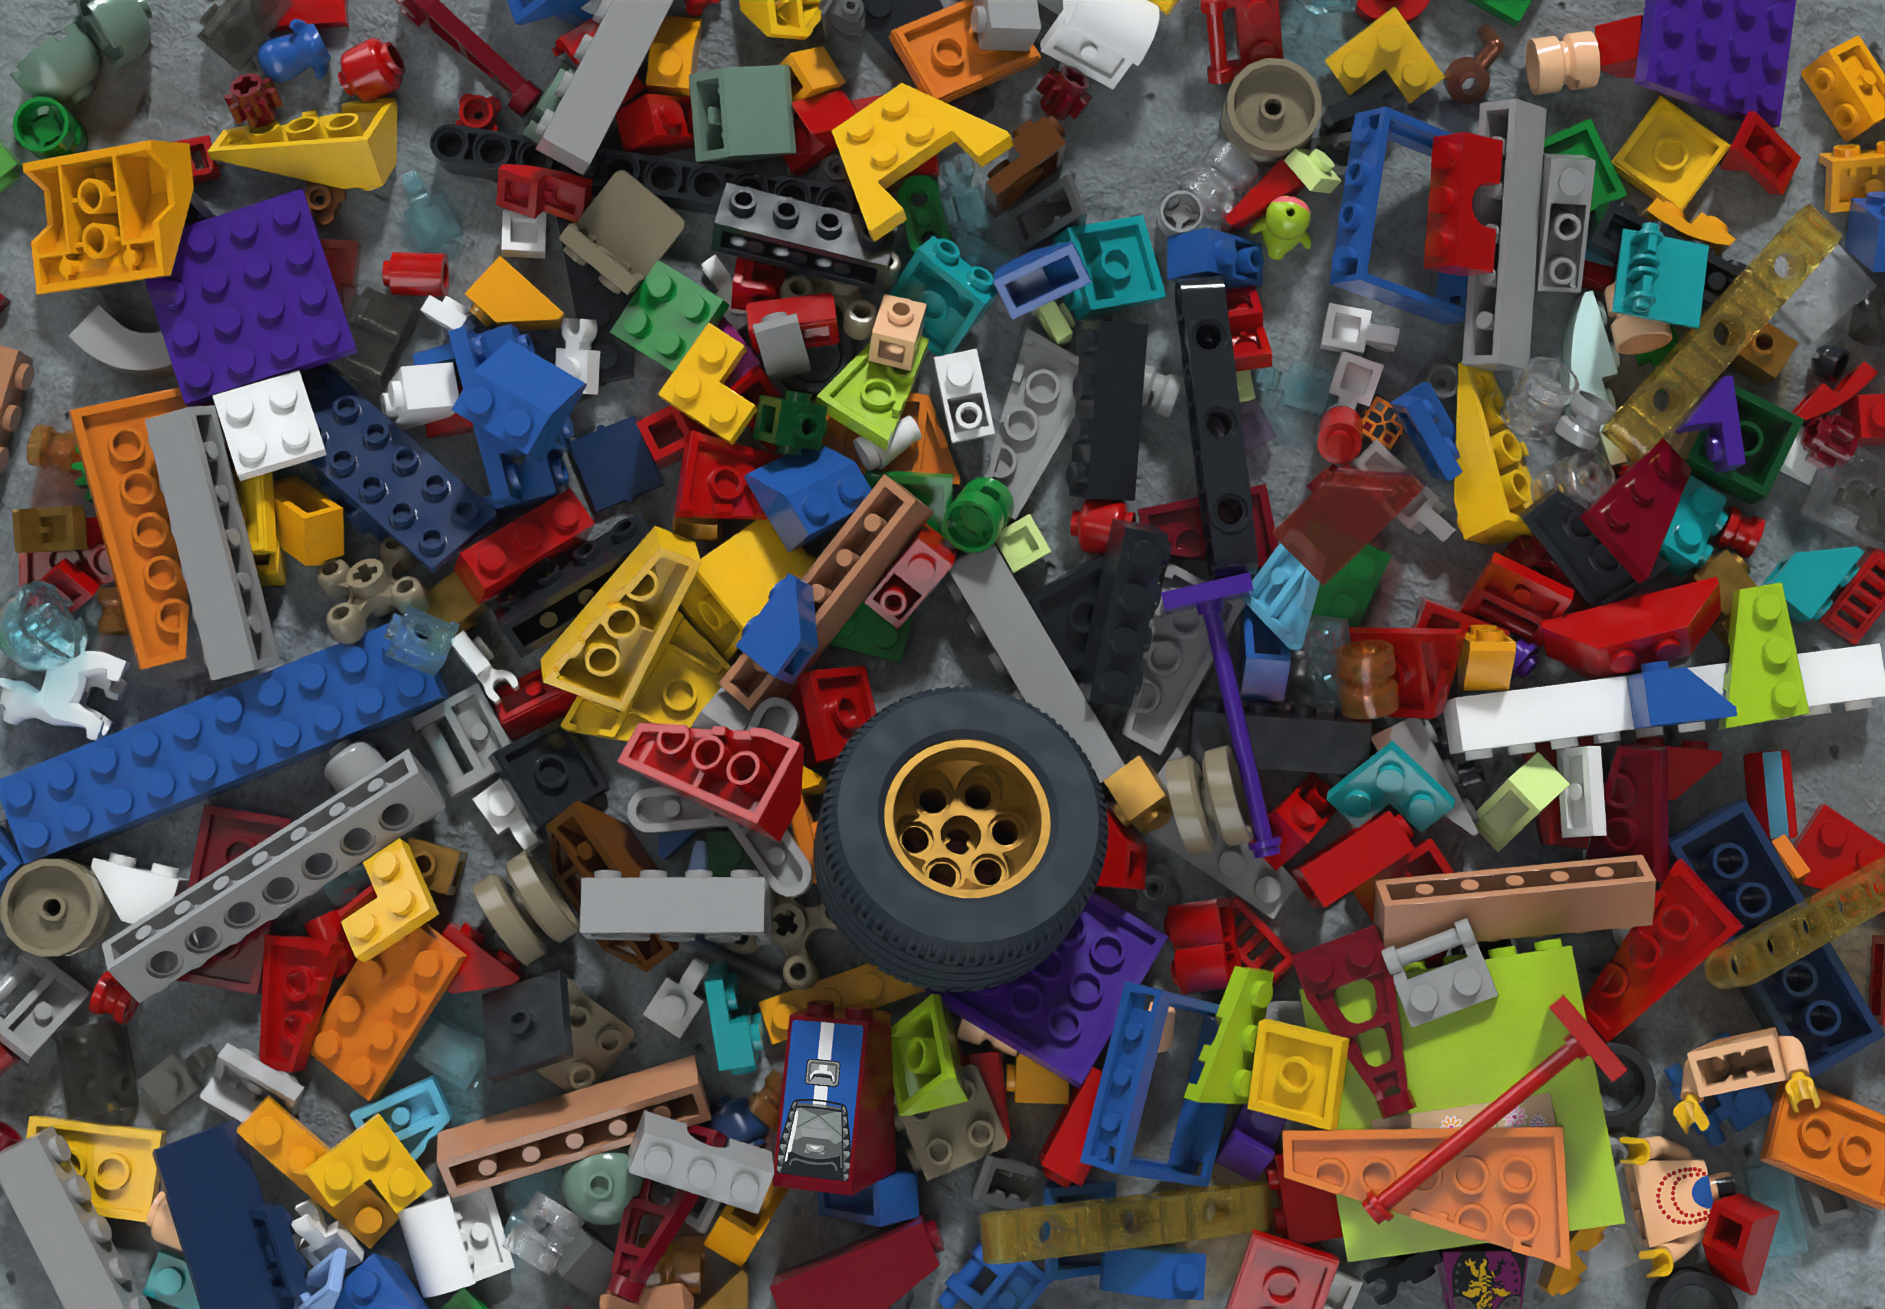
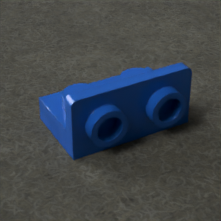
M1422 382L1390 402L1392 409L1431 477L1448 482L1461 474L1462 470L1456 461L1460 458L1456 448V428L1432 385L1429 382Z

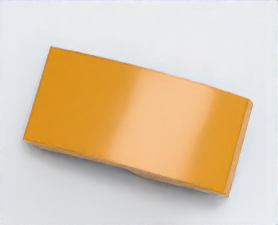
M1658 197L1640 215L1650 221L1659 220L1669 224L1677 230L1676 235L1688 241L1693 239L1709 245L1715 250L1714 254L1717 256L1736 240L1728 233L1729 229L1726 224L1717 217L1707 216L1701 212L1689 223L1684 219L1683 212L1676 205L1668 201L1663 202Z
M1609 1226L1569 1231L1571 1270L1545 1261L1537 1281L1540 1288L1552 1297L1557 1293L1564 1295L1574 1289L1582 1280L1580 1274L1588 1268L1576 1253L1581 1249L1583 1252H1587L1597 1246L1605 1237L1603 1231Z

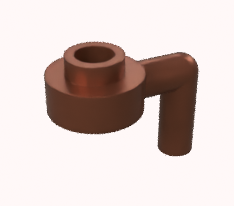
M1490 24L1480 26L1477 31V35L1484 45V48L1475 58L1461 57L1453 61L1445 71L1444 86L1456 102L1462 104L1474 103L1480 100L1488 91L1490 76L1487 69L1505 48L1503 40ZM1469 78L1476 79L1475 84L1471 88H1462L1465 80Z

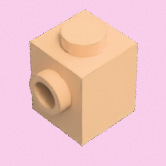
M884 294L872 330L868 361L911 371L923 332L927 304Z

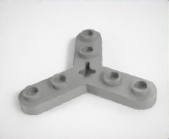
M778 697L769 698L760 703L755 710L747 731H750L751 727L766 728L794 740L800 725L799 713L794 705L786 699ZM664 786L640 790L632 796L628 803L627 814L629 821L636 829L647 834L729 827L760 873L766 878L770 887L782 896L798 897L805 894L812 885L814 872L811 863L788 830L785 831L779 843Z

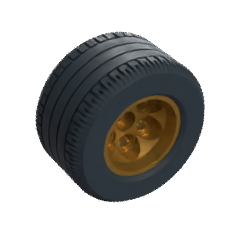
M949 686L936 688L934 691L932 689L924 692L921 691L916 693V695L912 694L904 697L898 702L883 708L882 711L877 712L854 733V736L848 740L842 752L838 755L827 781L815 833L814 869L818 890L821 892L820 896L825 908L828 909L829 917L833 924L837 926V930L842 937L849 941V945L858 954L863 955V959L872 966L876 965L878 970L888 976L893 975L895 976L894 979L906 984L910 982L912 986L923 989L928 987L930 990L945 992V990H949V992H964L965 990L971 992L983 990L984 987L989 989L1002 983H1008L1033 970L1060 946L1092 895L1105 863L1104 859L1106 858L1108 846V815L1102 787L1099 785L1100 781L1095 769L1091 768L1090 760H1088L1086 753L1082 752L1081 746L1076 743L1074 737L1071 738L1070 733L1067 730L1065 731L1061 724L1058 725L1054 718H1050L1046 712H1040L1041 709L1033 707L1031 703L1026 704L1023 702L1024 700L1017 699L1013 695L1007 696L1004 692L988 691V688L979 689V687H973L972 689L969 686H955L954 688ZM968 796H978L983 799L986 808L980 810L972 809L965 802V798ZM925 799L934 800L941 806L942 811L928 813L922 809L920 802ZM995 831H1005L1012 837L1014 843L1011 845H1001L994 840L992 833ZM908 838L916 839L923 844L925 850L919 853H911L903 847L902 841ZM950 840H957L965 845L962 854H956L947 849ZM979 870L991 872L996 878V883L993 885L981 884L976 879L975 872ZM933 874L945 875L951 881L952 886L942 885L929 877Z

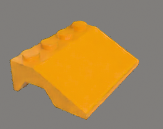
M147 140L22 163L23 172L44 191L47 226L31 241L36 294L44 295L171 276L194 190L189 143Z

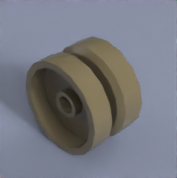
M1265 58L1249 64L1235 77L1221 111V132L1227 147L1240 160L1255 167L1272 168L1280 159H1286L1295 148L1306 149L1321 117L1322 96L1315 79L1302 66L1287 59Z
M1229 745L1210 749L1204 753L1202 759L1203 774L1198 763L1190 755L1166 762L1165 772L1173 815L1184 846L1191 856L1214 850L1217 842L1216 826L1220 836L1229 846L1250 842L1254 839L1237 761Z
M524 850L506 862V873L511 885L501 875L490 873L472 887L478 903L494 930L513 954L523 964L528 966L547 953V941L542 930L552 940L561 943L580 930V925L568 902L549 874L528 850Z
M39 859L21 867L8 880L0 902V919L7 936L21 950L38 957L80 955L96 948L109 935L117 917V912L93 872L91 864L81 860Z

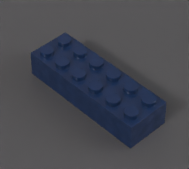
M1746 800L1729 802L1668 837L1669 871L1677 859L1682 858L1744 926L1722 945L1717 952L1763 1029L1776 1027L1778 1036H1793L1802 1043L1809 1067V1078L1817 1076L1885 1036Z

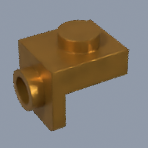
M84 505L14 509L12 511L16 553L88 549Z

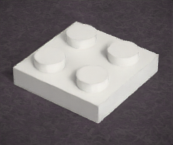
M299 370L213 395L240 481L327 455Z

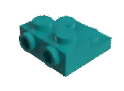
M1143 215L1067 227L1054 238L1055 243L1053 245L1073 241L1092 280L1091 283L1062 296L1067 309L1070 311L1074 310L1077 321L1115 314L1123 308L1160 302L1166 297Z
M933 236L917 248L889 295L927 304L922 335L929 339L928 349L939 357L958 351L972 328L982 320L999 292L996 286L993 285V276L988 270L980 266L971 267L959 257L960 250L955 243L948 239L938 240Z
M1692 475L1687 480L1658 554L1671 563L1666 570L1677 577H1681L1693 567L1699 569L1706 563L1713 551V546L1708 544L1707 541L1710 535L1714 536L1722 529L1729 517V514L1723 510L1728 498Z
M727 960L709 963L704 983L719 1071L730 1069V1073L734 1075L753 1072L757 1070L756 1059L759 1058L758 1051L763 1050V1039H765L762 1013H753L751 1000L738 1002V999H740L737 972L729 973Z

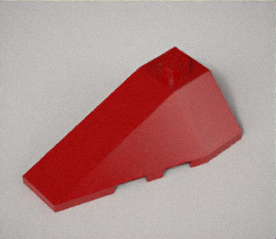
M638 723L617 761L622 766L779 843L801 804L804 746L797 741L766 728L751 727L750 731L730 730L726 726L700 729L689 728L681 724Z

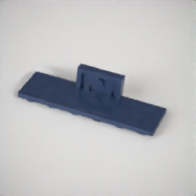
M327 364L308 369L301 375L327 453L325 456L306 462L315 469L320 483L317 491L343 507V510L347 512L348 520L361 534H365L368 531L380 543L390 535L429 571L436 572L497 520V513L491 506Z
M232 1119L154 1149L152 1155L200 1309H294V1297L309 1291L305 1279L308 1276L307 1264L303 1256L296 1250L292 1237L295 1230L291 1225L293 1219L290 1213L283 1208L282 1204L264 1203L246 1141L236 1133L237 1127L240 1125L239 1120Z

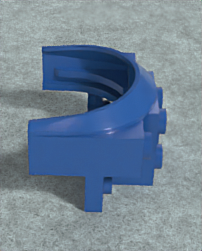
M512 324L479 334L463 326L448 331L450 343L412 354L414 365L453 363L454 370L459 371L464 389L473 371L509 339L535 353L529 335L527 333L523 334L521 330ZM570 416L542 462L528 456L473 423L491 490V495L481 499L496 511L497 518L542 505L566 491L564 485L569 483V476L562 457L563 453L572 451L569 438L574 437V428ZM525 456L521 467L516 462L512 463V459Z

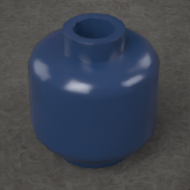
M726 1095L716 1100L710 1106L711 1120L705 1121L703 1127L717 1130L727 1136L724 1148L729 1138L762 1149L767 1147L765 1140L769 1135V1126L751 1098L739 1097L733 1099L731 1095Z

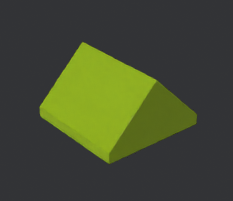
M931 994L891 1027L893 1085L899 1116H910L968 1101L953 1019L939 994Z

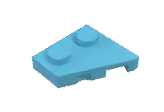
M1292 528L1252 580L1253 595L1241 599L1289 649L1300 651L1303 647L1327 557L1302 532Z
M435 1075L357 1108L350 1114L356 1129L377 1113L380 1114L415 1161L453 1115Z

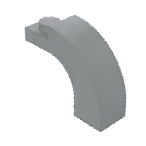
M100 305L68 336L90 356L119 373L143 379H160L176 376L161 331L140 333L129 330L114 315Z

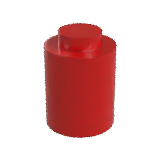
M393 252L390 260H384L383 285L390 287L392 295L429 297L431 295L432 297H445L448 294L450 279L448 256L444 253Z
M1347 406L1332 407L1323 414L1319 423L1317 446L1325 460L1334 464H1345L1358 456L1362 447L1363 422L1360 415L1354 409Z
M342 908L319 916L303 925L308 937L344 942L334 973L336 979L348 975L358 960L353 953L341 924L343 919L340 918L338 911Z

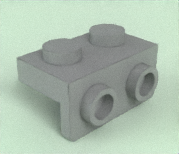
M227 1043L217 1056L214 1077L201 1092L199 1101L229 1120H239L241 1124L270 1095L295 1117L299 1112L305 1087L301 1086L298 1080L288 1072L275 1071L263 1064L259 1057L250 1050L244 1048L237 1049Z

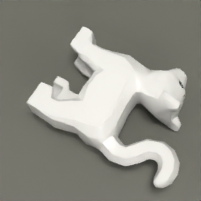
M13 621L2 623L0 625V651L3 655L10 659H28L41 650H45L51 655L41 691L25 681L0 678V686L3 687L0 704L3 708V720L8 724L18 725L24 720L37 718L53 726L80 727L86 729L87 738L93 741L108 736L113 721L102 713L88 707L86 702L92 687L104 689L106 697L110 699L122 700L128 685L122 677L129 669L131 663L105 652L84 651L49 633L39 632L18 643L13 639L15 623Z

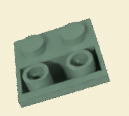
M788 65L727 67L689 75L696 162L734 165L796 153L790 67Z

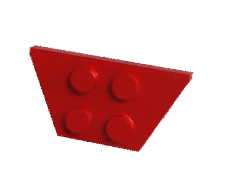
M1318 627L1310 632V635L1315 645L1322 642L1335 663L1330 668L1337 682L1345 688L1352 706L1361 709V714L1375 717L1434 719L1444 712L1466 632L1465 629Z

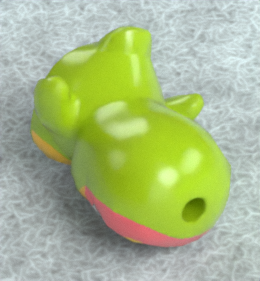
M1279 196L1268 206L1266 218L1257 220L1251 226L1250 233L1257 234L1261 232L1269 257L1274 260H1281L1298 243H1302L1306 249L1311 248V237L1306 231L1311 222V211L1308 205L1298 198Z

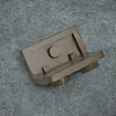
M622 170L614 173L579 220L569 224L558 239L567 245L563 250L571 259L582 266H585L588 262L601 273L598 279L604 286L616 294L623 291L628 295L638 289L656 261H660L685 229L686 223L667 204L628 172Z
M567 974L574 1058L535 1071L567 1093L596 1085L633 1039L634 1030L626 1022L586 995Z
M973 1064L962 1066L968 1096L967 1102L910 1116H899L896 1096L893 1093L895 1127L898 1132L903 1129L906 1130L912 1146L905 1148L910 1163L915 1172L923 1170L927 1181L980 1159L987 1154L996 1152L1007 1144V1136L978 1068Z

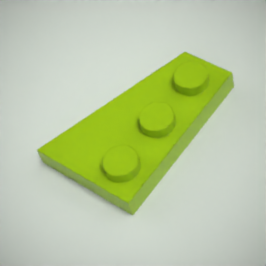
M923 335L921 336L911 371L868 361L870 342L817 395L816 404L827 406V415L887 452L928 350L929 339Z
M1782 582L1734 591L1727 644L1731 647L1728 673L1724 674L1723 690L1726 691L1725 698L1736 706L1737 716L1720 719L1719 730L1809 714Z
M1234 967L1216 1013L1219 1029L1211 1046L1204 1044L1198 1060L1205 1064L1197 1085L1189 1083L1183 1098L1201 1103L1248 1105L1258 1023L1260 1020L1265 1019L1267 1007L1272 1000L1274 972L1257 968Z

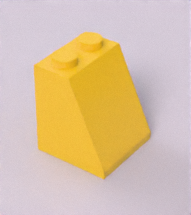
M756 520L700 559L701 564L679 607L712 647L729 663L743 652L736 647L742 638L743 628L751 618L758 616L769 601V593L775 584L785 579L788 573L802 579L817 559L812 554L806 553L802 547L789 553L769 520Z

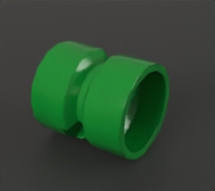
M40 96L28 99L16 111L12 125L14 135L20 144L39 160L86 152L88 135L85 127L62 104L54 99Z
M978 477L969 481L945 511L942 524L948 541L957 549L967 553H980L989 549L1012 518L1014 501L1009 489L1000 481L990 477Z

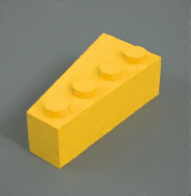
M654 526L540 659L543 682L625 713L701 564L695 541Z

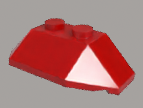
M1716 576L1540 621L1546 655L1588 680L1638 674L1642 672V664L1668 661L1669 667L1685 664L1722 612L1719 581Z

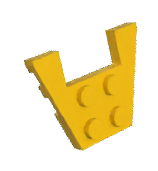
M904 83L899 84L832 130L870 237L874 242L907 220L904 209L885 189L947 146L956 142L981 168L1013 147L1011 135L1006 130Z
M677 609L665 633V637L655 652L625 713L618 712L608 706L578 695L560 726L568 732L624 742L629 741L638 723L681 724L690 728L701 710L722 687L718 683L731 666Z

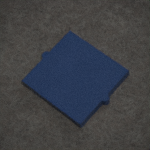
M634 415L607 427L598 425L597 431L570 441L572 454L597 513L625 501L631 504L635 501V497L663 486L646 442L636 424L637 420Z

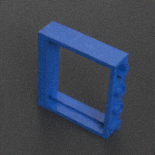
M1386 106L1355 113L1329 285L1444 325L1465 322L1468 276L1439 272L1436 295L1432 297L1367 273L1387 140L1431 157L1433 137L1452 133ZM1456 299H1460L1459 306L1456 305Z
M1125 981L1080 1162L1116 1174L1202 1187L1209 1186L1228 1104L1201 1103L1184 1098L1168 1162L1132 1156L1169 1006L1204 1014L1187 1083L1188 1087L1189 1083L1197 1085L1205 1064L1198 1060L1204 1044L1211 1046L1219 1029L1216 1013L1220 1004ZM1150 1002H1153L1151 1011H1148ZM1202 1162L1203 1166L1200 1176L1192 1175V1173L1197 1174L1199 1164Z

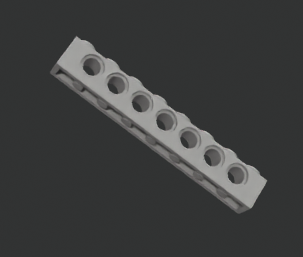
M407 749L102 943L107 970L139 1003L151 995L163 991L171 982L190 970L199 968L209 958L229 945L240 942L251 931L267 921L279 917L284 910L306 896L318 892L323 885L342 873L354 869L361 861L381 848L387 847L414 827L431 820L436 813L446 808L436 783L412 752Z

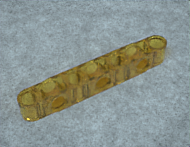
M1811 204L1800 209L1700 318L1699 329L1691 328L1616 411L1610 422L1604 425L1601 433L1634 463L1647 455L1803 284L1806 278L1839 243L1843 234ZM1778 256L1785 258L1789 267L1788 273L1783 279L1776 274L1774 269ZM1719 322L1725 324L1729 332L1728 340L1724 345L1717 343L1714 338V328ZM1660 388L1664 389L1669 396V405L1663 412L1657 410L1653 401L1656 391Z
M1239 1182L984 1213L980 1215L982 1255L984 1263L1007 1264L1251 1233L1252 1229L1259 1231L1273 1229L1269 1182ZM1213 1202L1215 1205V1214L1210 1221H1208L1207 1209L1209 1205ZM1131 1211L1134 1223L1131 1229L1126 1232L1124 1219ZM1048 1221L1051 1228L1050 1235L1042 1243L1039 1238V1230Z

